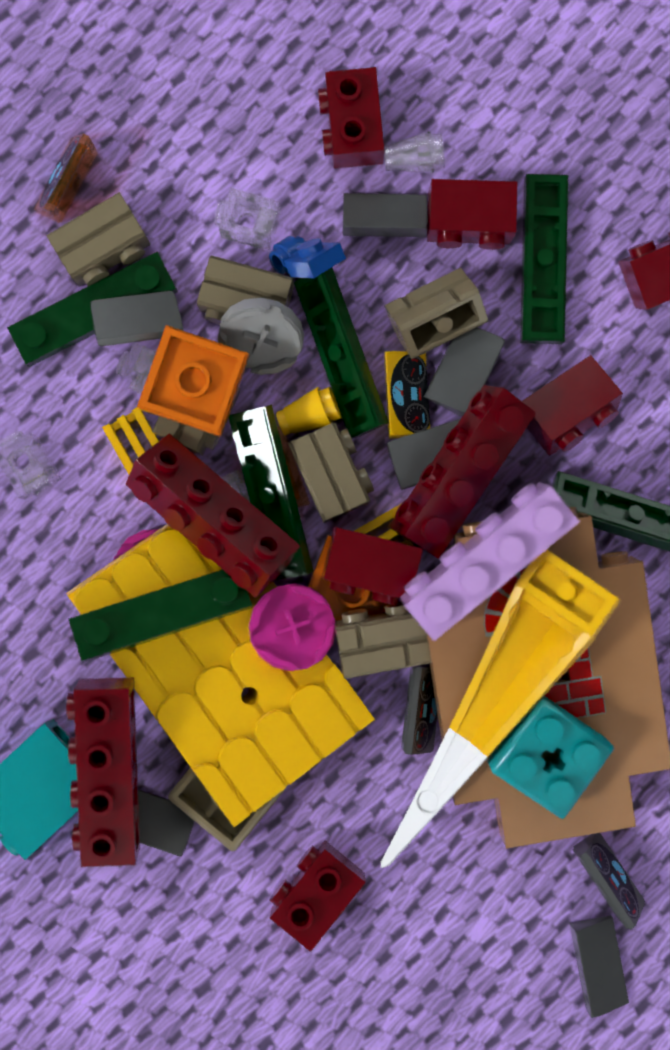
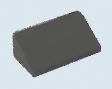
M344 193L343 236L426 237L428 230L427 195Z
M173 291L98 299L90 303L93 329L98 346L100 347L161 339L166 325L183 330L177 299Z
M478 327L452 339L424 397L458 416H463L473 396L485 385L505 343V339Z
M460 419L387 443L388 454L401 490L417 485L422 472L434 460L442 448L446 436L458 424Z
M138 789L140 843L182 856L195 821L169 799Z
M610 915L569 923L585 1008L590 1017L602 1016L628 1004V994L613 917Z

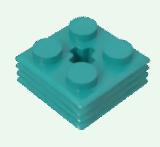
M543 696L495 749L487 763L493 774L563 819L611 755L614 746L606 737ZM545 750L552 753L556 750L558 753V757L554 761L549 760L547 763L541 755Z

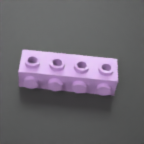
M539 482L536 485L530 483L522 488L511 499L513 504L500 515L496 512L487 517L476 527L475 531L477 534L464 545L459 542L452 546L440 557L441 564L428 574L425 571L418 574L404 587L406 592L400 597L404 606L433 641L443 635L580 522L550 485Z

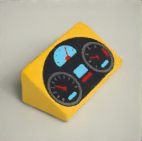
M385 351L384 370L389 439H397L430 429L429 400L424 397L428 389L426 353L411 359L406 351Z

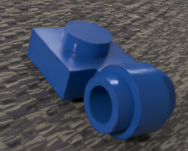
M292 236L286 237L273 246V251L269 253L270 263L276 272L282 275L287 273L290 277L315 278L346 259L340 242H321L320 238L305 241L300 236L295 238Z

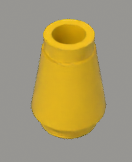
M316 387L276 412L277 421L284 435L320 429L342 418L334 393L330 387L322 390Z

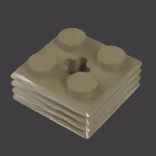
M191 767L168 794V799L230 851H236L284 790L257 811L252 812L249 817L236 827L232 826Z

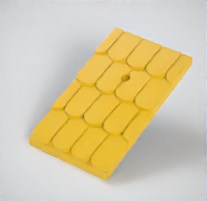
M166 524L68 591L66 595L82 615L223 569L214 561L204 557L198 548L179 531L172 529ZM274 582L257 598L248 592L252 603L251 609L109 654L126 678L134 677L135 691L233 827L240 824L252 812L257 811L283 791L286 786L292 784L322 761L324 757L326 758L356 735L358 731H361L375 720L327 654L323 660L311 667L295 671L274 668L258 656L250 641L248 625L252 609L260 598L277 587ZM249 687L248 694L241 697L243 689Z

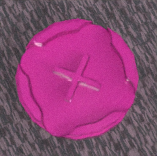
M296 583L277 586L265 593L252 609L248 625L250 641L258 656L272 667L286 671L307 669L323 660L333 646L336 633L335 618L326 598L312 587Z

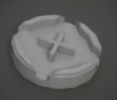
M253 298L244 299L230 306L221 318L217 340L218 343L249 353L250 357L246 368H251L250 373L264 375L279 373L295 363L303 347L304 332L300 319L292 309L278 301Z

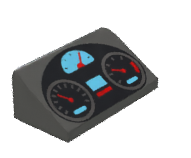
M418 665L410 668L401 747L405 754L409 755L431 753L434 750L438 715L430 666Z
M601 833L591 834L573 846V851L618 920L626 929L629 928L631 930L636 927L645 901Z

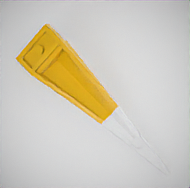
M547 549L528 565L514 586L453 721L381 861V868L390 866L594 642L596 635L621 600Z

